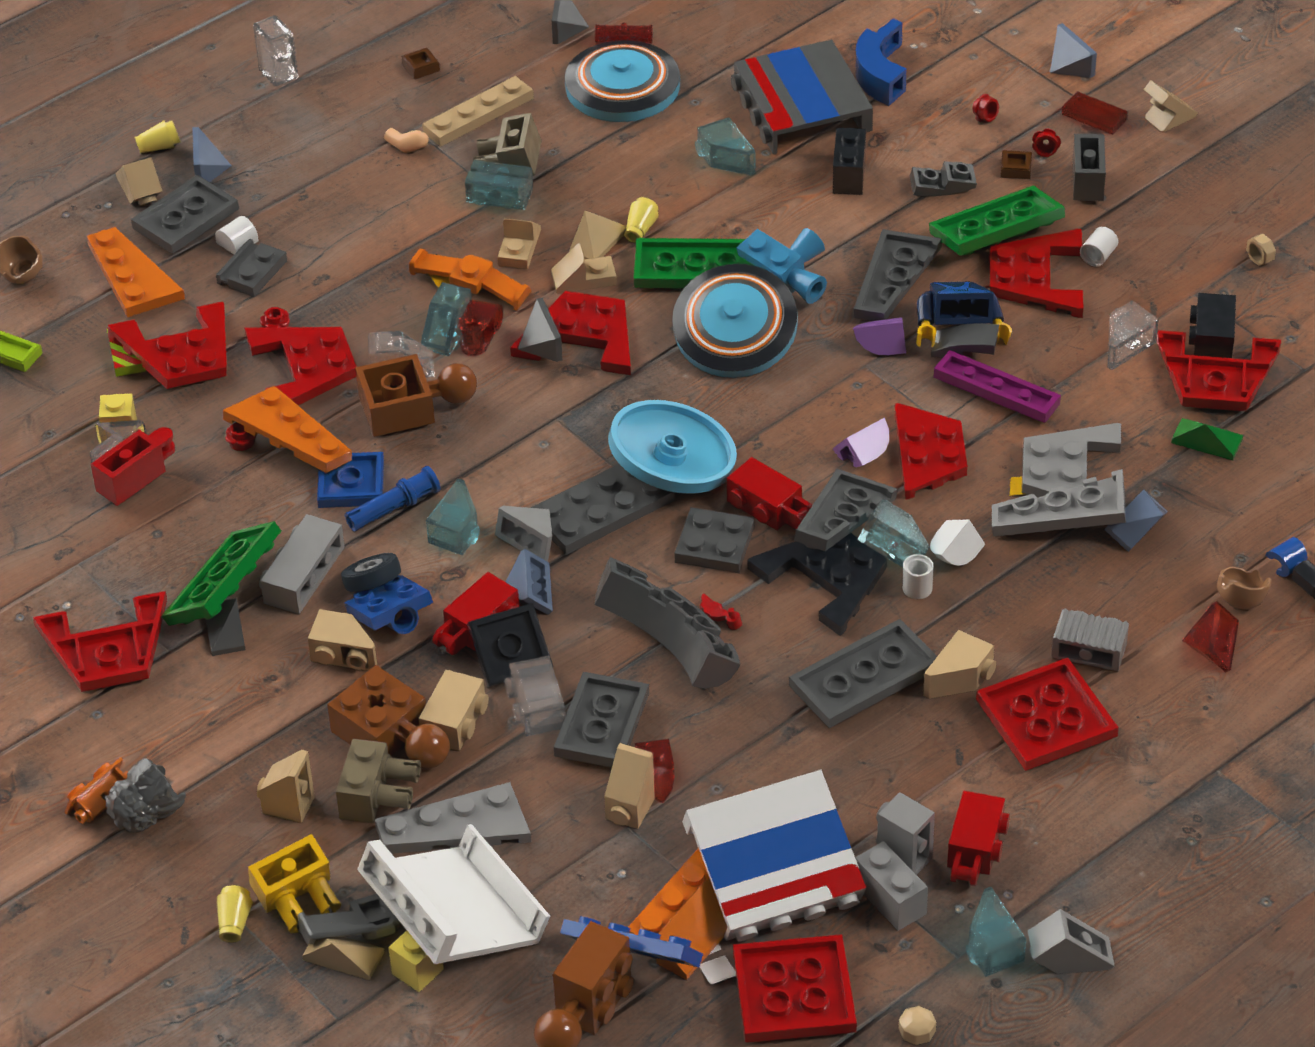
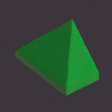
M1182 418L1172 437L1171 443L1234 460L1243 441V435Z

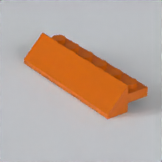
M698 848L628 927L631 928V934L638 935L639 929H644L660 934V940L669 941L670 936L691 941L690 948L703 953L702 963L724 938L728 927ZM657 959L658 965L685 980L698 968Z

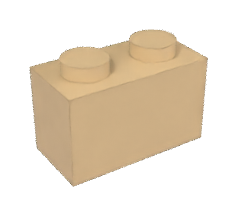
M445 670L419 717V725L433 724L440 727L449 738L450 749L460 751L465 740L471 739L479 714L483 715L487 709L489 697L485 694L484 679Z

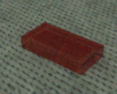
M1078 91L1062 106V115L1111 135L1128 118V111Z

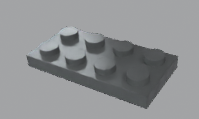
M617 464L531 508L549 509L552 541L565 555H568L675 501V492L651 486L637 479L620 464Z
M898 619L789 677V686L824 724L831 728L924 678V673L937 658V655L901 619Z

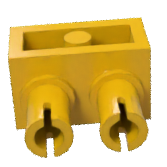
M313 834L248 866L250 886L265 911L268 913L277 909L291 934L298 932L296 927L298 925V914L303 912L295 899L298 896L309 892L320 914L330 913L328 911L329 908L335 913L342 906L327 882L330 880V863Z

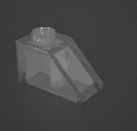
M1133 300L1122 307L1116 308L1109 316L1107 368L1110 370L1117 368L1157 342L1159 319Z
M401 331L368 333L370 364L417 354L425 377H434L432 350Z

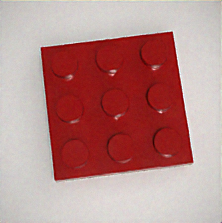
M1068 657L979 689L976 692L977 702L1025 771L1118 737L1119 727Z
M842 934L733 944V958L745 1043L857 1032V1021Z

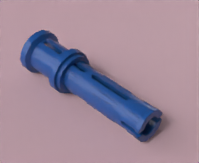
M425 466L421 469L420 473L407 480L405 478L400 479L396 483V487L346 512L344 514L348 526L352 528V531L355 532L404 505L413 506L417 504V500L431 492L435 494L440 492L439 480L434 471L429 466Z

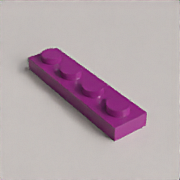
M951 350L946 353L934 368L933 378L1043 423H1046L1061 402L1060 394Z

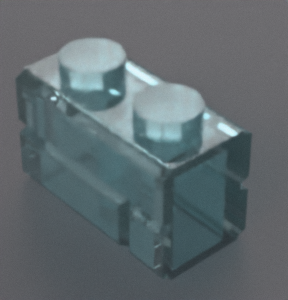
M473 160L470 171L465 179L466 201L477 205L525 210L528 199L533 191L532 168Z

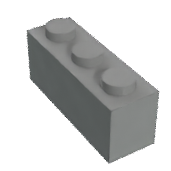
M308 514L305 515L301 523L293 528L285 546L279 548L275 560L269 569L264 570L260 577L259 587L262 589L264 604L296 614L301 613L345 548L342 524Z

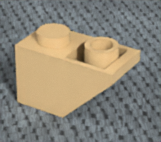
M319 609L307 638L312 662L350 667L357 670H370L373 666L377 665L375 644L352 614Z

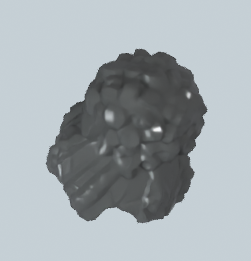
M144 758L138 761L127 772V779L116 781L115 785L111 787L109 795L105 796L107 813L114 819L115 825L120 830L125 828L127 832L131 833L142 832L149 826L156 824L157 819L166 818L175 813L185 802L187 796L185 791L178 795L164 776L165 768L162 765L154 764L151 759Z

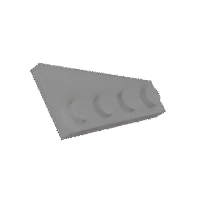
M1123 469L1111 472L1112 477L1097 481L1096 477L1082 480L1083 485L1065 490L1063 485L1051 488L1050 492L1041 497L1029 494L993 504V536L1126 523Z
M510 782L375 819L379 838L390 853L432 850L434 845H448L451 848L459 847L466 827L469 824L475 827L490 846L501 845V840L519 839V843L532 842L531 832Z

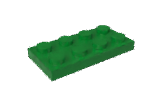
M1033 185L930 222L929 229L932 236L942 239V243L958 255H969L977 249L988 245H997L1004 239L1024 235L1029 230L1037 227L1049 226L1054 221L1065 218V207Z
M636 238L634 288L683 289L695 277L709 269L727 264H753L738 256L737 247L745 239Z
M272 521L231 532L162 614L161 617L168 626L180 623L186 625L197 619L205 618L208 620L216 616L221 611V604L224 600L239 589L240 585L238 583L243 577L255 570L257 560L273 548V541L282 531L276 522Z

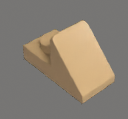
M1152 80L1144 88L1152 96L1150 102L1153 104L1145 115V119L1161 132L1195 118L1198 114L1182 99Z
M504 219V239L497 257L498 266L528 269L541 231V225L531 221Z
M580 243L572 248L551 269L557 294L564 291H579L617 285L616 272L611 256L585 260Z

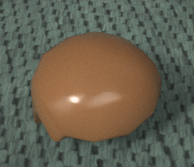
M11 236L0 243V274L7 281L23 284L37 276L42 269L43 256L39 248L29 237Z
M1230 566L1220 572L1217 580V589L1220 596L1230 606L1248 610L1261 605L1268 594L1272 580L1267 578L1263 581L1259 570L1248 573L1242 568Z

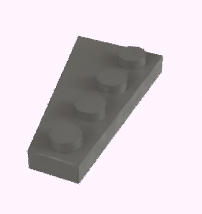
M882 229L854 307V318L869 321L887 319L940 251L942 239Z
M836 469L796 529L794 541L805 544V546L811 549L826 551L895 501L898 489Z

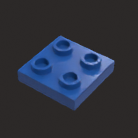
M398 575L390 582L379 587L355 593L354 598L344 602L348 614H352L355 619L373 630L386 625L399 634H408L418 624L419 616L417 610L432 604L433 600L429 590L403 575ZM402 610L400 618L394 621L397 612Z

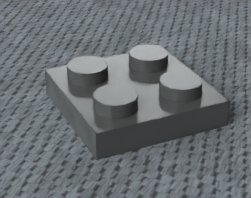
M691 507L675 550V563L739 573L755 527L754 518Z

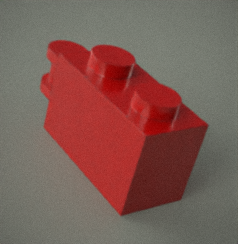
M161 427L147 435L139 429L92 462L91 468L96 492L116 506H119L165 473L164 460L176 450L175 444L172 441V430L167 427Z
M753 457L749 458L726 478L727 501L734 507L747 512L759 522L765 523L775 530L781 528L785 523L797 529L812 507L810 502L802 498V486Z
M487 572L443 610L444 624L434 633L432 638L433 644L445 646L446 651L451 655L457 654L465 646L476 651L467 623L519 607L518 589Z
M963 790L948 843L947 867L952 868L951 882H957V879L969 881L971 886H976L979 874L990 875L993 861H1000L1003 841L999 840L1000 834L1007 835L1010 822V814L1004 813L1005 798Z

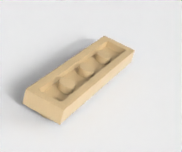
M514 76L422 123L423 132L441 147L532 100L533 89L517 76Z

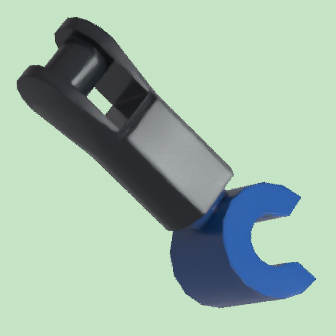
M1292 537L1266 553L1265 556L1269 559H1277L1281 563L1282 567L1276 570L1277 575L1287 577L1292 574L1291 579L1315 599V565L1307 560L1305 546L1298 538Z

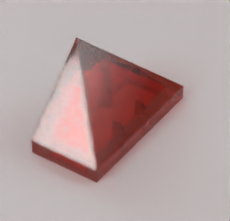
M1216 601L1210 605L1182 641L1224 672H1228L1232 667L1239 620Z

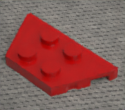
M895 403L894 413L905 500L914 498L915 491L927 486L933 490L943 486L947 481H955L967 476L968 465L961 421Z

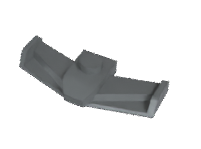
M378 894L350 901L349 911L306 916L304 912L298 914V927L308 945L314 944L316 939L360 934L365 939L372 940L396 933L398 925L401 924Z

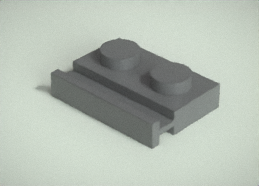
M249 239L216 274L217 284L222 285L226 283L233 290L255 297L287 262V253L263 243L259 245L254 244V241Z

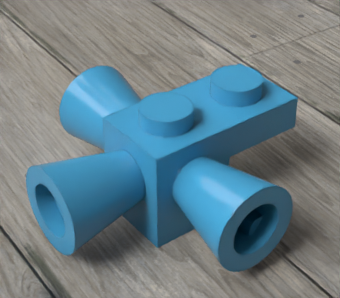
M804 228L791 247L788 248L761 230L756 229L737 247L738 256L754 266L763 268L776 275L786 284L791 293L796 291L807 303H815L823 295L827 285L826 278L806 271L804 268L805 262L825 251L824 243L812 230Z

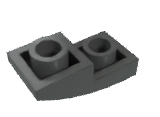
M944 161L941 170L912 167L909 175L912 192L916 196L957 194L974 189L977 185L973 164Z
M975 323L956 325L936 331L931 357L943 358L949 350L964 355V351L994 355L999 325Z

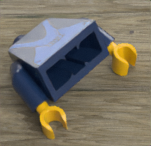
M974 282L930 283V291L923 293L917 300L919 328L916 344L918 347H921L922 339H929L931 347H934L936 328L932 326L933 323L935 325L998 324L999 334L997 343L999 338L1004 340L1005 345L1009 341L1012 328L1008 324L1003 323L1004 316L997 296L994 292Z

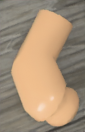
M390 128L384 135L385 141L405 153L425 148L429 142L428 135L419 130L401 134L394 128Z

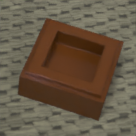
M428 48L401 56L402 65L414 80L440 71V63Z
M1002 150L1001 178L1031 179L1032 152Z

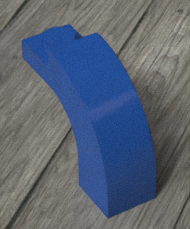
M894 18L885 26L880 27L877 32L866 29L859 37L856 45V78L860 87L870 97L888 106L906 92V68L886 59L902 46L903 22Z

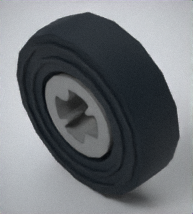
M382 553L353 563L341 572V577L347 591L361 592L390 582L401 573V566L396 554Z

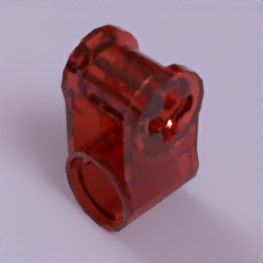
M470 300L468 302L466 310L458 322V328L462 332L463 337L460 348L464 354L470 356L481 355L488 349L490 342L502 324V305L478 300Z

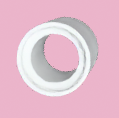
M1107 227L1096 228L1081 246V258L1088 265L1094 267L1101 266L1118 246L1117 235Z
M915 554L904 560L902 589L906 596L913 599H923L931 594L933 589V562L929 557Z

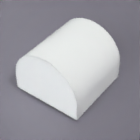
M244 216L237 217L215 233L216 243L234 255L249 239H252L254 244L259 241L254 225Z

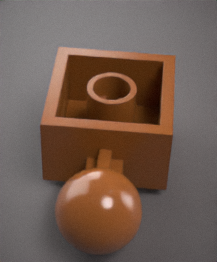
M417 354L355 367L358 395L373 437L435 423L434 397L441 396L447 402L461 404L470 400L477 389V379L474 372L468 366L459 363L446 366L441 370L436 380L427 381Z
M377 665L373 666L327 704L331 732L350 745L352 739L387 743L390 756L405 745L408 758L414 761L420 760L421 768L427 769L442 764L449 754L450 742L443 729L433 724L419 725V717L426 706L425 697Z
M593 921L589 922L553 972L555 1009L542 1014L535 1024L534 1039L538 1047H578L582 1038V1030L595 1036L602 1024L610 1022L616 1004L621 997L626 998L629 995L634 983V978L631 977L633 956L630 954L629 937Z

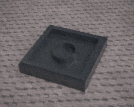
M533 603L467 623L487 688L544 672L554 667Z

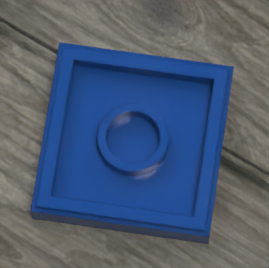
M384 452L352 453V461L328 473L318 470V508L361 506L383 494Z

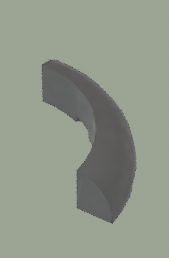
M610 557L597 588L595 605L633 623L664 645L683 665L693 687L706 689L718 687L729 681L738 670L740 660L734 646L731 643H725L720 638V627L696 605L672 588L660 589L647 581L648 575Z

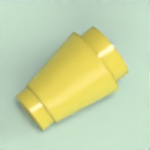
M164 120L135 137L140 153L175 148L174 145L180 143L173 121L165 123Z
M640 197L631 204L624 233L627 240L636 243V238H643L659 216L658 205L653 200Z
M226 886L222 888L221 894L217 896L219 938L225 942H238L241 939V934L253 903L249 890L244 887Z

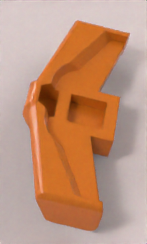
M419 249L409 262V273L411 275H415L418 272L449 277L450 286L476 295L481 288H484L512 305L515 311L520 308L531 293L528 285L518 283L493 268L492 261L475 255H467L461 259L428 254L425 249Z

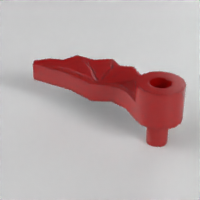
M702 594V602L699 605L700 610L713 621L726 620L728 628L731 630H737L742 626L739 612L735 611L734 608H729L727 611L722 608V604L713 601L706 594Z

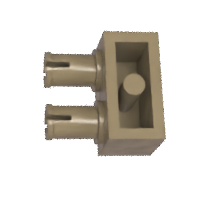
M531 113L505 117L502 120L499 136L477 139L479 156L473 157V167L477 175L501 170L507 181L524 180L535 176L542 140Z
M352 739L336 789L339 819L374 823L380 805L409 810L413 799V788L386 785L388 779H396L417 783L421 772L420 760L391 758L390 754H388L387 743Z

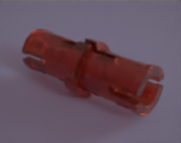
M621 22V25L596 24L595 42L632 40L653 43V25H627V22Z

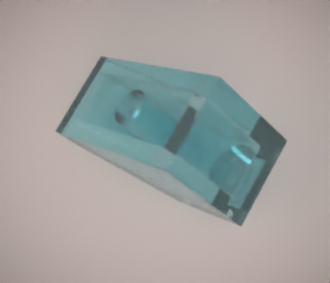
M730 117L697 127L698 140L695 141L696 152L699 157H703L710 167L746 175L756 174L755 150Z
M442 282L430 301L420 343L421 350L450 356L473 318L471 289Z
M458 478L426 519L429 544L463 555L470 545L476 543L480 534V527L477 522V511L465 481Z
M884 498L871 514L857 539L903 567L904 560L907 557L915 554L926 555L930 548L912 515Z
M992 887L984 889L969 928V944L966 945L969 960L973 965L978 964L985 977L1025 962L1026 950L1025 936Z

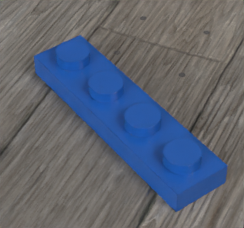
M580 916L578 922L564 919L560 933L577 940L590 921L599 925L601 922ZM609 923V929L629 937L630 953L700 967L703 953L690 948L691 941L670 936L669 941L660 940V934L652 931L639 929V933L636 935L630 933L631 928Z

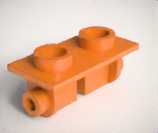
M120 757L112 765L106 762L94 773V779L86 786L83 783L77 785L67 796L69 801L64 813L68 815L71 811L75 810V818L78 822L84 824L86 821L92 822L106 810V801L101 796L104 794L108 796L111 787L115 785L116 781L127 779L128 771L123 773L120 770L123 759Z

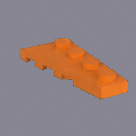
M116 227L87 235L88 245L127 317L185 299L184 290Z
M275 386L223 410L224 421L230 424L236 421L244 425V431L253 436L259 433L269 438L271 445L279 449L288 448L294 451V457L325 473L352 461L351 449Z

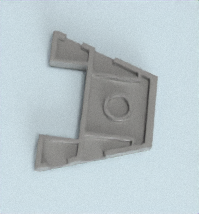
M1121 423L1025 437L1022 460V493L1041 497L1050 492L1051 488L1063 485L1066 490L1083 485L1082 480L1087 479V450L1120 453Z

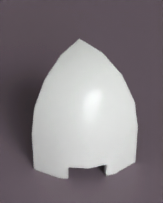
M969 519L946 520L931 540L930 549L940 560L950 565L960 566L968 564L973 560L985 543Z

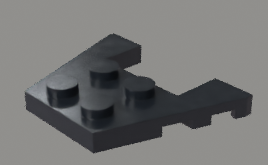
M850 533L826 551L811 549L805 546V544L796 541L750 557L747 560V569L768 584L791 567L801 571L837 597L819 611V621L841 636L846 631L847 623L851 617H855L860 610V604L864 597L871 593L886 570L887 558Z

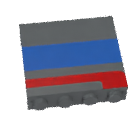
M832 39L734 62V74L731 75L732 88L735 92H739L743 108H748L753 126H758L762 142L768 144L773 154H777V135L839 120L853 118L859 129H866V132L873 131V107Z

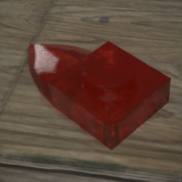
M669 739L634 743L635 748L653 753L655 799L660 803H664L671 794L675 782L674 761Z

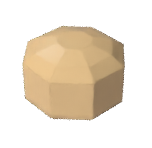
M1256 235L1247 240L1246 251L1254 263L1260 266L1275 259L1276 249L1272 240L1266 235Z
M920 1006L905 1009L899 1018V1031L903 1040L918 1045L930 1042L936 1032V1020L930 1010Z

